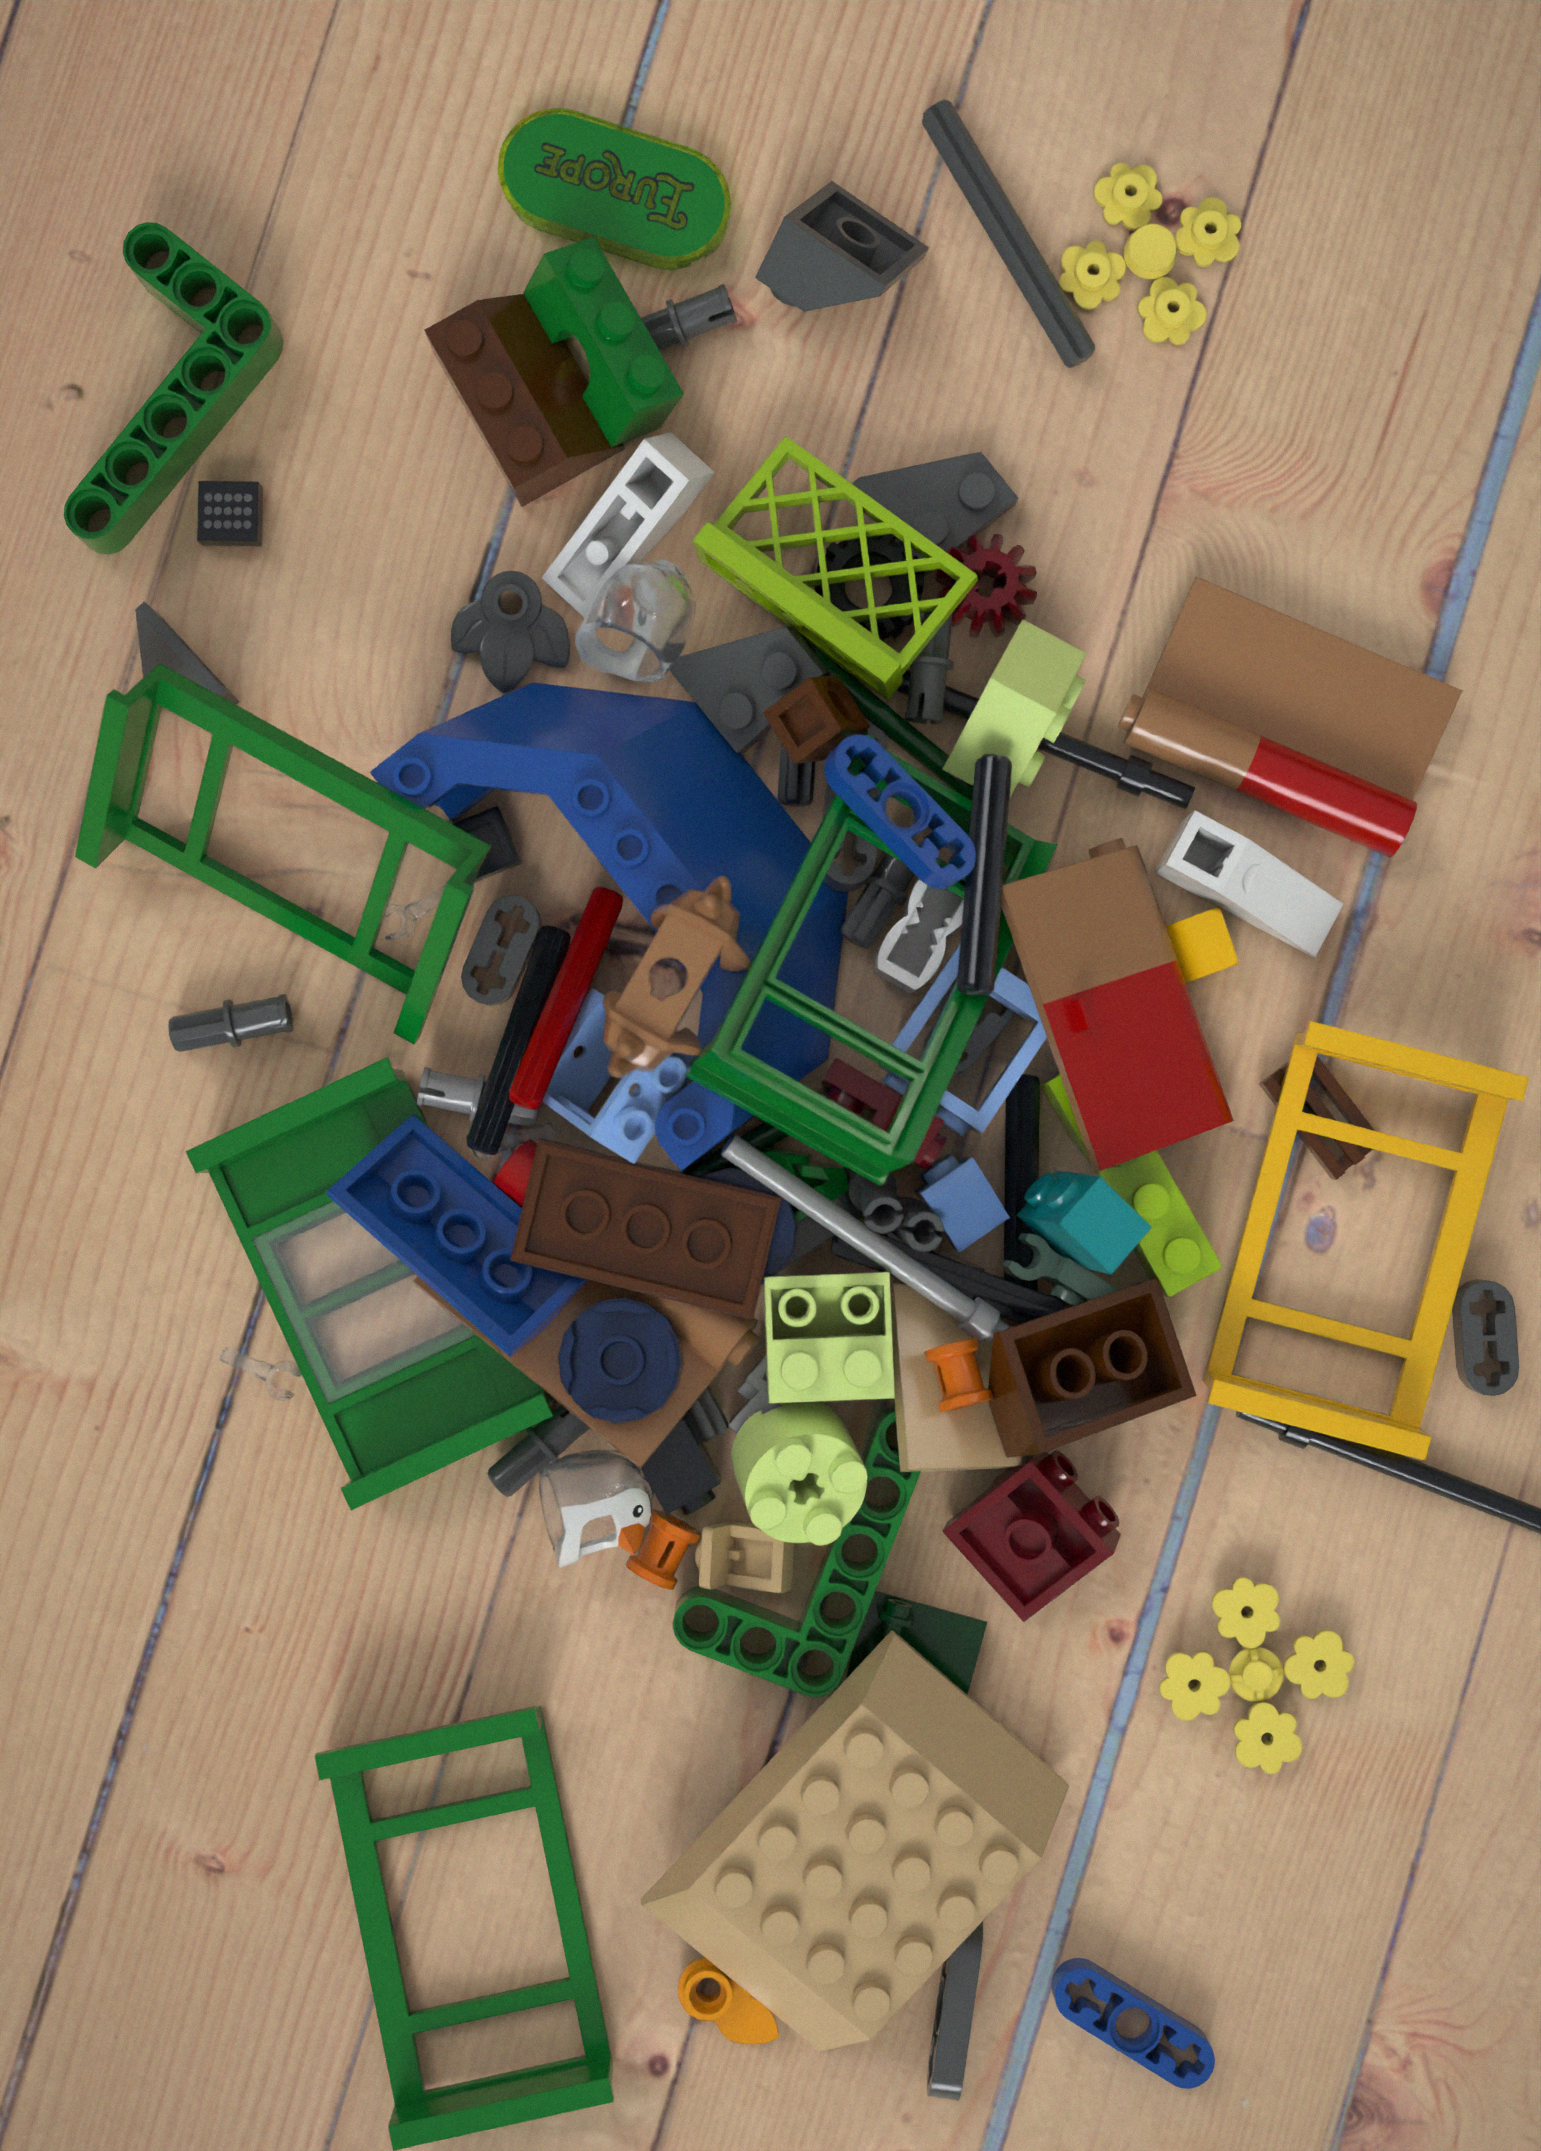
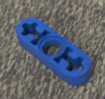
M852 735L841 741L829 753L824 764V774L829 786L923 883L932 888L945 889L953 886L972 871L976 862V850L970 837L877 741L865 735ZM859 757L866 766L860 774L853 777L846 768L852 760ZM883 779L888 786L872 799L868 793ZM898 797L909 803L914 812V822L911 827L897 826L889 819L886 812L888 798ZM928 826L932 832L917 845L912 839ZM946 847L953 855L948 861L949 865L942 868L936 863L935 859L939 855V850Z
M1084 1958L1069 1959L1056 1969L1052 1977L1051 1989L1057 2008L1066 2019L1179 2088H1195L1209 2079L1214 2069L1215 2057L1207 2037L1200 2028L1090 1960ZM1086 1978L1090 1979L1089 1984L1093 1994L1106 2003L1101 2021L1097 2020L1100 2018L1101 2012L1098 2004L1084 1996H1080L1075 2003L1071 2002L1072 1997L1067 1987L1070 1982L1081 1985ZM1112 1992L1116 1993L1113 1997L1110 1998ZM1128 2008H1139L1149 2015L1147 2030L1136 2038L1124 2037L1116 2030L1118 2016ZM1162 2030L1167 2041L1179 2049L1185 2050L1189 2047L1190 2043H1193V2049L1198 2058L1194 2064L1184 2060L1179 2067H1176L1177 2063L1170 2049L1159 2043Z

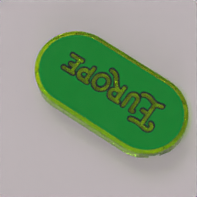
M564 108L544 109L523 118L511 129L501 146L498 157V177L505 199L521 221L539 231L576 243L595 237L601 250L664 270L682 269L691 266V262L698 261L703 256L707 258L718 249L727 234L731 218V200L725 177L710 158L690 147Z

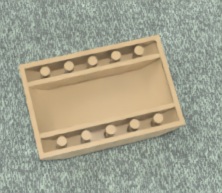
M891 1630L641 1898V1905L820 2052L869 2041L1041 1860L1069 1785L1059 1774L895 1631Z

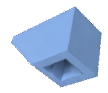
M947 1154L934 1162L929 1170L925 1169L918 1174L924 1184L914 1190L915 1194L927 1206L929 1212L934 1213L941 1219L944 1226L943 1234L959 1253L1010 1218L973 1157H961L959 1160H956L953 1154Z

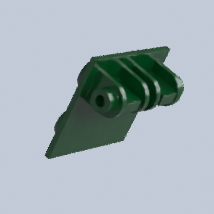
M875 1591L854 1645L846 1679L893 1630L968 1695L987 1621Z

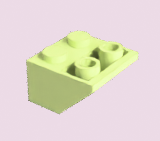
M890 1272L764 1277L766 1376L769 1403L895 1398Z

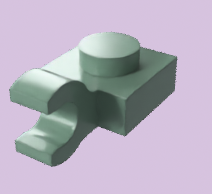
M1021 1233L1018 1240L1028 1245L1033 1251V1260L1030 1265L1023 1268L1020 1264L1011 1260H1005L1002 1264L1006 1273L1016 1279L1031 1281L1042 1278L1053 1285L1054 1288L1050 1296L1061 1299L1066 1307H1071L1118 1290L1070 1258L1062 1257L1054 1252L1043 1238L1035 1234Z

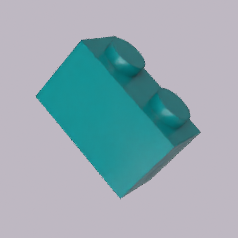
M1056 1170L1053 1174H1044L1031 1185L1024 1197L1028 1203L1016 1215L1036 1235L1043 1238L1057 1254L1070 1258L1085 1269L1111 1275L1152 1228L1100 1176Z

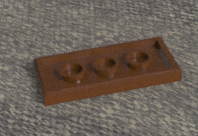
M541 1138L538 1139L510 1261L753 1320L782 1197L638 1161L633 1164L625 1158Z

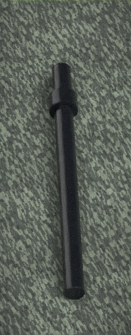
M908 669L902 675L903 683L896 690L907 696L909 695L911 671ZM946 685L943 710L969 720L979 698ZM1060 732L1054 743L1043 738L1037 748L1118 782L1116 788L1138 797L1141 792H1144L1185 810L1195 790V787L1152 770L1153 763L1131 754L1128 759H1125Z
M1236 1411V1417L1279 1433L1280 1441L1301 1449L1306 1448L1307 1445L1316 1447L1541 1534V1508L1398 1453Z

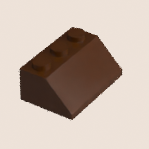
M524 294L477 300L424 330L434 355L521 507L625 449L623 443L611 447L582 397L589 383L565 341L551 343Z
M1157 1277L994 1333L988 1389L992 1391L994 1399L988 1401L1006 1458L1041 1454L1197 1396Z

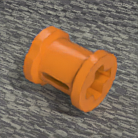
M978 1338L953 1342L924 1351L926 1361L934 1363L943 1398L938 1403L940 1413L966 1408L994 1399L992 1391L984 1388L975 1352L980 1348Z
M653 1509L650 1516L652 1526L638 1554L630 1555L625 1566L644 1580L659 1587L673 1590L678 1581L674 1574L689 1544L697 1543L701 1533L685 1521L671 1514L666 1515L664 1511Z

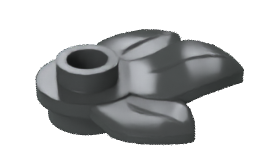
M505 571L492 577L485 585L481 599L462 607L452 623V650L460 653L479 651L480 663L485 676L502 693L509 692L523 680L532 666L533 659L558 668H564L569 660L570 640L564 619L560 614L542 604V596L538 585L532 578L522 572ZM507 590L517 592L522 598V607L517 613H508L501 607V595Z

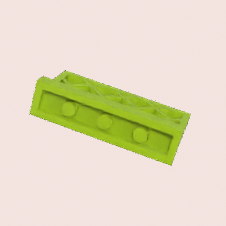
M787 436L781 440L714 525L707 521L693 539L701 563L788 627H794L801 637L817 649H820L829 658L887 701L903 683L902 675L978 581L977 574ZM788 459L808 472L810 491L775 496L773 478ZM816 479L828 488L817 490ZM767 487L768 497L758 498ZM845 499L856 507L858 526L822 531L819 503ZM812 504L815 532L780 537L777 509ZM770 510L773 538L746 541L732 531L745 513ZM864 514L877 523L865 525ZM893 534L904 542L906 561L870 566L866 537ZM860 538L863 567L827 572L824 543ZM817 544L820 573L794 576L784 569L782 549ZM912 549L925 558L913 560ZM774 551L775 561L762 552ZM941 569L957 581L944 598L918 601L914 572ZM908 573L911 602L875 607L872 578ZM865 579L868 608L842 612L831 604L829 584ZM822 585L823 597L810 587ZM932 612L921 626L920 613ZM913 614L915 635L900 653L879 639L877 619ZM870 620L871 632L857 622Z

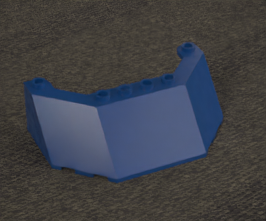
M533 682L419 733L370 771V774L380 785L424 809L433 805L441 808L452 822H455L496 789L548 795L656 934L658 930L651 924V916L655 908L670 904L689 889L705 890L716 878L720 876L726 877L731 884V903L740 913L736 943L751 963L811 844L742 754L735 752L696 702ZM822 881L775 978L834 1012L843 940L840 930L845 922L848 892L836 891ZM720 955L700 987L703 996L698 1040L702 1049L713 1042L748 969L733 972L720 968ZM677 960V961L680 963V965L683 967V969L687 972V970H686L684 964H682L679 960ZM765 998L740 1049L800 1082L828 1060L831 1036ZM692 1080L689 1085L660 1108L655 1119V1134L659 1144L679 1170L684 1171L754 1118L755 1115Z

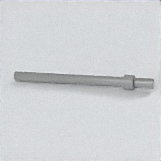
M736 1134L725 1144L721 1151L723 1157L959 1321L958 1328L970 1337L978 1338L979 1342L986 1339L993 1344L994 1333L1010 1328L1009 1325L999 1319L1000 1312L979 1297L972 1300Z

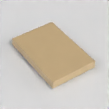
M907 1284L890 1285L894 1402L900 1472L998 1469L1022 1466L1021 1456L1006 1458L988 1401L941 1413L939 1411L938 1403L943 1398L934 1363L926 1361L924 1351L953 1342L972 1339V1337L958 1328L959 1321ZM999 1317L1000 1320L1009 1325L1008 1319ZM984 1339L979 1342L980 1348L975 1354L984 1388L988 1389L993 1344Z

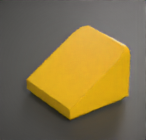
M1219 907L1166 926L1186 983L1239 964Z

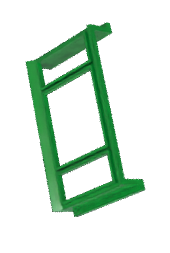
M159 663L125 695L115 689H112L106 695L75 857L97 868L125 839L406 994L393 1033L415 1045L421 1036L472 897L473 885L478 871L492 846ZM162 707L213 734L186 844L138 818ZM233 746L389 832L355 937L206 855ZM408 843L457 869L446 882L416 970L374 948Z
M870 734L865 735L875 740V737ZM886 750L969 836L972 801ZM856 757L846 769L849 774L856 777L866 765L862 759ZM882 779L876 788L882 791L888 785ZM835 794L713 1042L704 1047L699 1055L694 1056L685 1076L881 1186L885 1183L890 1172L914 1161L989 994L986 996L962 994L958 991L956 981L921 1059L918 1061L775 978L847 830L903 862ZM892 797L912 809L909 803L904 799ZM1007 824L1004 865L1009 868L1003 879V885L1045 873L1058 844L1035 840L1012 825ZM938 857L935 859L936 863L942 868L949 865ZM966 877L946 889L964 899ZM1002 907L1000 912L995 981L1013 944V938ZM765 998L910 1081L887 1132L740 1049Z
M528 1707L316 1753L315 1761L319 1780L330 1778L395 2103L388 2124L393 2151L614 2102L612 2089L613 2060L542 1707ZM519 1737L522 1738L531 1786L372 1820L362 1771ZM535 1807L569 1977L410 2012L376 1841ZM574 1999L585 2055L425 2090L414 2034Z

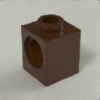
M839 675L809 677L763 711V714L794 764L824 761L829 753L845 738L852 735H860L870 728V725Z

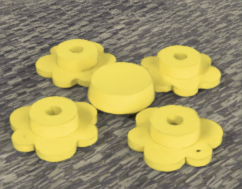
M1117 163L1112 167L1110 177H1104L1096 183L1093 197L1096 203L1104 208L1103 219L1106 223L1117 225L1122 222L1127 229L1135 231L1125 243L1124 259L1117 253H1106V247L1100 241H1091L1085 249L1080 246H1071L1063 252L1060 264L1064 273L1060 276L1059 285L1064 293L1073 294V301L1078 308L1089 311L1098 307L1102 299L1112 301L1118 297L1120 292L1118 281L1124 276L1126 265L1138 277L1156 279L1149 289V296L1142 298L1137 306L1138 314L1145 319L1143 334L1147 340L1153 343H1162L1169 338L1171 343L1182 345L1189 339L1190 331H1196L1204 325L1207 311L1202 303L1196 301L1197 290L1194 285L1183 283L1178 286L1173 279L1163 276L1173 268L1177 258V251L1185 256L1193 255V260L1199 267L1210 266L1214 259L1219 262H1229L1234 259L1240 247L1236 235L1241 229V220L1234 214H1227L1226 205L1222 200L1211 197L1203 200L1198 209L1187 207L1182 211L1179 219L1182 227L1173 236L1164 226L1148 224L1151 212L1158 210L1163 201L1162 194L1155 189L1157 184L1156 172L1147 165H1138L1131 170L1127 164ZM1125 192H1131L1134 196H1128ZM1205 229H1211L1213 233H1207ZM1094 270L1097 274L1091 275L1088 271ZM1168 307L1175 308L1176 312H1170Z
M1238 1577L1233 1581L1232 1589L1223 1588L1218 1590L1213 1595L1211 1601L1214 1613L1220 1617L1217 1622L1218 1632L1225 1638L1236 1637V1640L1245 1647L1235 1654L1231 1660L1229 1675L1223 1668L1214 1666L1212 1656L1205 1651L1196 1652L1192 1658L1186 1653L1177 1652L1170 1655L1165 1663V1671L1168 1677L1160 1682L1159 1691L1165 1699L1171 1700V1709L1176 1717L1189 1721L1195 1719L1200 1712L1206 1715L1215 1714L1220 1708L1218 1697L1227 1693L1231 1683L1232 1688L1240 1697L1248 1701L1257 1702L1250 1708L1248 1719L1241 1718L1233 1726V1732L1239 1739L1235 1746V1756L1239 1763L1245 1767L1254 1768L1260 1765L1264 1772L1274 1774L1281 1769L1282 1761L1292 1762L1301 1755L1303 1748L1301 1739L1294 1733L1297 1727L1295 1717L1288 1712L1278 1714V1711L1272 1704L1265 1702V1700L1274 1696L1280 1689L1283 1682V1674L1292 1683L1300 1684L1301 1693L1308 1699H1316L1322 1693L1330 1698H1337L1345 1694L1348 1689L1349 1679L1346 1673L1354 1668L1355 1660L1352 1654L1343 1650L1342 1639L1337 1633L1332 1630H1321L1315 1634L1313 1639L1307 1635L1297 1637L1293 1643L1295 1653L1289 1655L1282 1666L1280 1660L1273 1652L1258 1647L1265 1640L1266 1631L1273 1632L1280 1625V1616L1274 1611L1279 1603L1278 1592L1268 1583L1254 1585L1249 1578ZM1246 1606H1249V1613L1246 1615H1242V1609ZM1322 1660V1665L1319 1668H1314L1315 1662ZM1193 1679H1196L1197 1685L1195 1687H1189V1682ZM1270 1733V1737L1266 1741L1261 1740L1263 1734Z

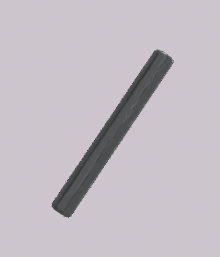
M944 99L930 106L923 113L922 125L1063 363L1069 368L1080 365L1093 355L1095 350L1094 342L953 104Z

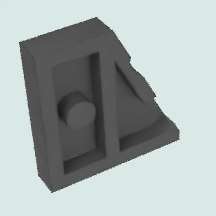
M982 452L859 477L853 482L854 486L945 552L952 546L962 548L967 544L970 535L981 533L1015 506L1018 501L1016 494ZM893 536L894 541L898 543L901 542L900 539H898L896 536ZM912 549V557L917 555L918 559L925 558ZM933 570L920 571V574L925 577Z
M794 627L779 628L672 658L665 664L737 754L746 752L772 728L763 711L809 677L828 676L831 674Z

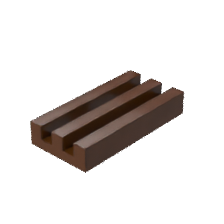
M1317 1056L1312 1076L1349 1124L1374 1130ZM1288 1062L1259 1083L1275 1106L1278 1103L1281 1091L1279 1084L1283 1082ZM1309 1085L1305 1103L1313 1114L1337 1121ZM1298 1129L1296 1132L1330 1178L1334 1180L1345 1174V1170L1362 1161L1365 1158L1364 1156L1370 1151L1375 1150L1333 1139L1344 1153L1343 1156L1336 1160L1317 1134Z

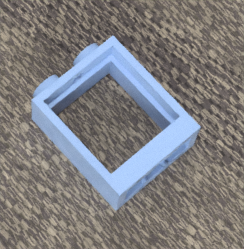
M960 944L891 1044L892 1046L906 1053L958 975ZM1003 967L995 981L994 990L989 996L1031 1023L1033 1027L977 1110L947 1090L945 1091L935 1115L944 1120L943 1125L962 1137L968 1128L977 1134L984 1132L1047 1038L1029 985ZM878 1064L879 1068L887 1072L882 1083L903 1096L910 1081Z
M592 988L584 999L542 1102L589 1137L635 1164L655 1134V1119L658 1111L668 1100L684 1089L690 1079L685 1074L695 1055L674 1052L652 1071L641 1072L635 1069L623 1076L596 1117L593 1116L588 1110L611 1077L608 1067L612 1053L603 1042L606 1016L603 1006L605 996ZM582 1045V1054L574 1057L575 1048ZM638 1083L631 1095H629L630 1086Z

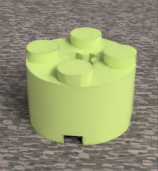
M819 1401L781 1403V1407L772 1409L763 1414L762 1410H759L750 1416L741 1426L735 1437L731 1452L734 1473L751 1521L756 1527L777 1540L789 1543L811 1542L815 1545L823 1546L832 1543L840 1536L842 1528L851 1521L862 1505L867 1488V1471L846 1426L832 1408Z

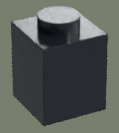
M685 1416L641 1468L666 1515L679 1507L684 1515L702 1508L716 1498L712 1489L720 1485L721 1482L720 1472L704 1444L700 1443Z

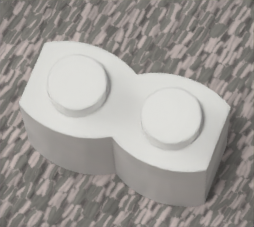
M918 879L908 897L904 917L890 929L878 950L874 974L909 994H913L922 988L937 971L943 959L946 939L962 924L964 899L946 888H932Z

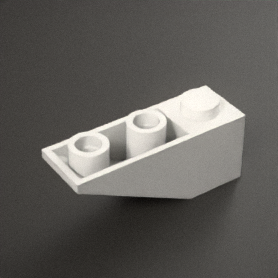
M1195 810L1182 820L1155 871V874L1313 958L1316 957L1343 906L1342 902L1250 839Z

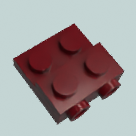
M838 1058L834 1059L821 1081L822 1084L831 1088L826 1097L827 1099L857 1116L861 1114L864 1108L869 1110L872 1114L868 1122L887 1132L903 1098L900 1094ZM934 1115L917 1155L912 1164L917 1165L923 1170L931 1168L947 1140L946 1137L938 1133L944 1120Z
M1057 1450L1051 1454L1044 1452L1037 1455L1022 1456V1466L1007 1468L995 1478L992 1486L947 1521L942 1530L1023 1622L1112 1556L1121 1536V1533L1116 1529L1120 1523L1114 1509L1106 1500L1099 1496H1095L1090 1500L1075 1483L1078 1480V1473L1074 1465L1063 1453Z

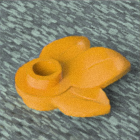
M703 1956L695 1959L684 1968L678 1982V1997L682 2007L689 2015L702 2021H714L722 2034L728 2040L736 2043L756 2045L778 2039L779 2031L773 2013ZM705 1978H712L718 1982L720 1988L715 1994L705 1995L698 1990V1983Z

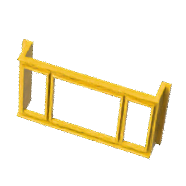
M1308 1021L1305 1033L1296 1032L1203 1382L1209 1388L1207 1403L1416 1459L1426 1460L1432 1437L1420 1428L1507 1104L1509 1099L1523 1101L1529 1077L1313 1021ZM1317 1054L1475 1094L1460 1153L1302 1112ZM1297 1129L1455 1170L1409 1339L1252 1298ZM1247 1317L1403 1357L1389 1415L1232 1374Z

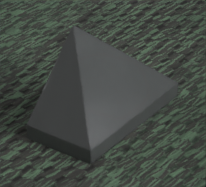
M144 601L135 609L143 677L161 663L235 705L239 703L235 696L153 608Z

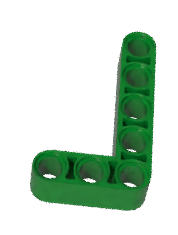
M146 222L139 224L128 232L123 242L125 261L149 293L201 334L78 484L64 505V519L67 527L90 549L100 554L119 552L131 542L278 361L283 351L281 332L263 304L168 228L158 223ZM161 251L169 252V257L162 266L155 269H146V264L153 254ZM206 288L216 289L213 300L208 304L192 306V300L200 290ZM251 325L263 326V331L256 341L249 344L238 342L240 333L246 327ZM213 371L225 372V378L219 387L210 391L201 390V383L207 374ZM187 417V424L182 433L172 438L163 437L164 428L171 419ZM139 463L149 464L145 479L134 485L126 484V475L130 468ZM110 509L111 513L108 524L102 530L89 532L88 523L91 516L99 510Z
M895 1405L887 1407L876 1419L861 1460L867 1471V1483L875 1477H889L897 1484V1494L890 1503L882 1506L873 1505L864 1497L858 1512L842 1528L840 1536L828 1544L800 1620L797 1621L717 1589L710 1590L700 1588L699 1586L692 1587L684 1592L678 1600L673 1619L674 1634L682 1646L690 1651L806 1696L820 1697L836 1689L843 1677L921 1472H900L899 1451L890 1446L886 1441V1430L891 1423L896 1421ZM863 1534L872 1538L876 1543L875 1551L866 1561L852 1562L845 1558L841 1552L842 1545L850 1536ZM843 1592L854 1601L853 1609L847 1616L833 1619L823 1614L820 1610V1603L829 1593ZM705 1605L714 1610L718 1617V1622L711 1630L699 1632L688 1626L685 1622L684 1614L693 1606ZM751 1628H765L772 1633L775 1643L765 1653H751L741 1643L743 1634ZM814 1649L822 1650L832 1659L829 1669L817 1676L806 1674L798 1666L800 1657L807 1651Z

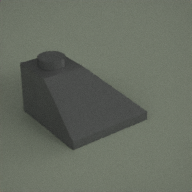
M831 181L783 218L755 278L768 286L772 294L779 301L789 306L798 307L806 312L880 297L925 257L929 247Z

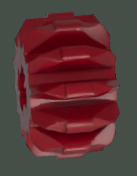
M974 534L970 535L967 540L968 554L954 546L947 551L949 555L978 575L976 585L973 586L952 614V627L959 625L965 617L972 620L969 628L970 637L977 638L979 636L983 622H988L991 633L995 637L1003 636L1005 632L1004 618L1019 626L1022 619L1025 620L1026 618L1021 605L1033 604L1037 597V591L1024 585L1035 578L1037 573L1035 566L1023 565L1016 567L1025 550L1022 545H1017L1007 555L1001 552L1003 536L1000 534L993 535L989 549H984L981 539ZM937 569L935 580L948 588L937 593L936 599L944 598L957 582L941 569ZM982 575L995 579L992 585L994 589L990 597H984L977 593L979 589L978 583Z

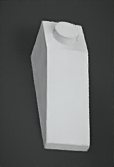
M671 432L645 438L545 572L542 579L585 618L605 582L619 568L627 564H633L635 568L679 521L715 472Z

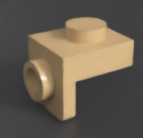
M730 1520L703 1528L702 1537L697 1544L695 1553L696 1566L700 1570V1588L713 1590L723 1586H733L780 1594L792 1590L794 1543L777 1540L761 1531L753 1523Z

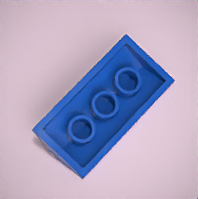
M414 1114L407 1118L327 1191V1196L510 1357L544 1331L588 1281L587 1279L510 1261L522 1208Z

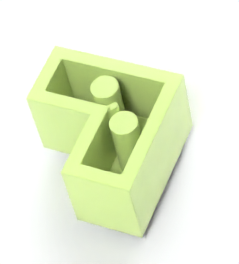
M1022 619L942 770L973 786L975 763L978 759L982 758L984 754L1006 756L1012 763L1010 797L1018 783L1029 788L1046 755L1037 751L1038 746L1043 738L1052 743L1056 741L1072 711V706L1086 682L1085 679L1076 674L1087 653Z

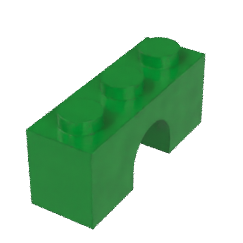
M595 237L544 253L523 294L552 344L575 336L582 345L590 368V381L582 397L611 447L660 429L684 393Z

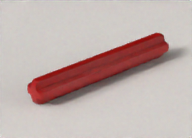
M598 886L591 893L509 1090V1100L520 1107L537 1110L542 1104L623 907V896L616 891Z

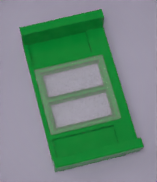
M388 1057L186 1151L196 1174H210L350 1478V1481L341 1487L350 1510L356 1509L554 1415L549 1405L554 1399L551 1395L419 1289L413 1282L418 1275L327 1196V1191L332 1185L412 1114L429 1127L419 1105H416L417 1100L403 1070L394 1069Z

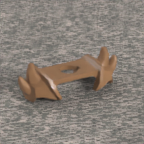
M720 876L716 878L705 890L689 889L670 904L662 905L653 911L651 924L658 930L657 934L623 993L613 990L606 994L603 999V1006L606 1012L603 1042L612 1053L608 1067L612 1077H623L635 1069L641 1072L652 1071L674 1052L699 1055L702 1050L698 1037L690 1029L685 1027L677 1033L675 1032L713 964L720 955V968L727 971L737 972L748 969L751 965L748 957L736 943L740 913L731 903V884L726 877ZM664 958L679 960L687 970L688 979L685 987L675 995L665 996L663 1001L652 996L651 993L654 990L650 982L652 967Z

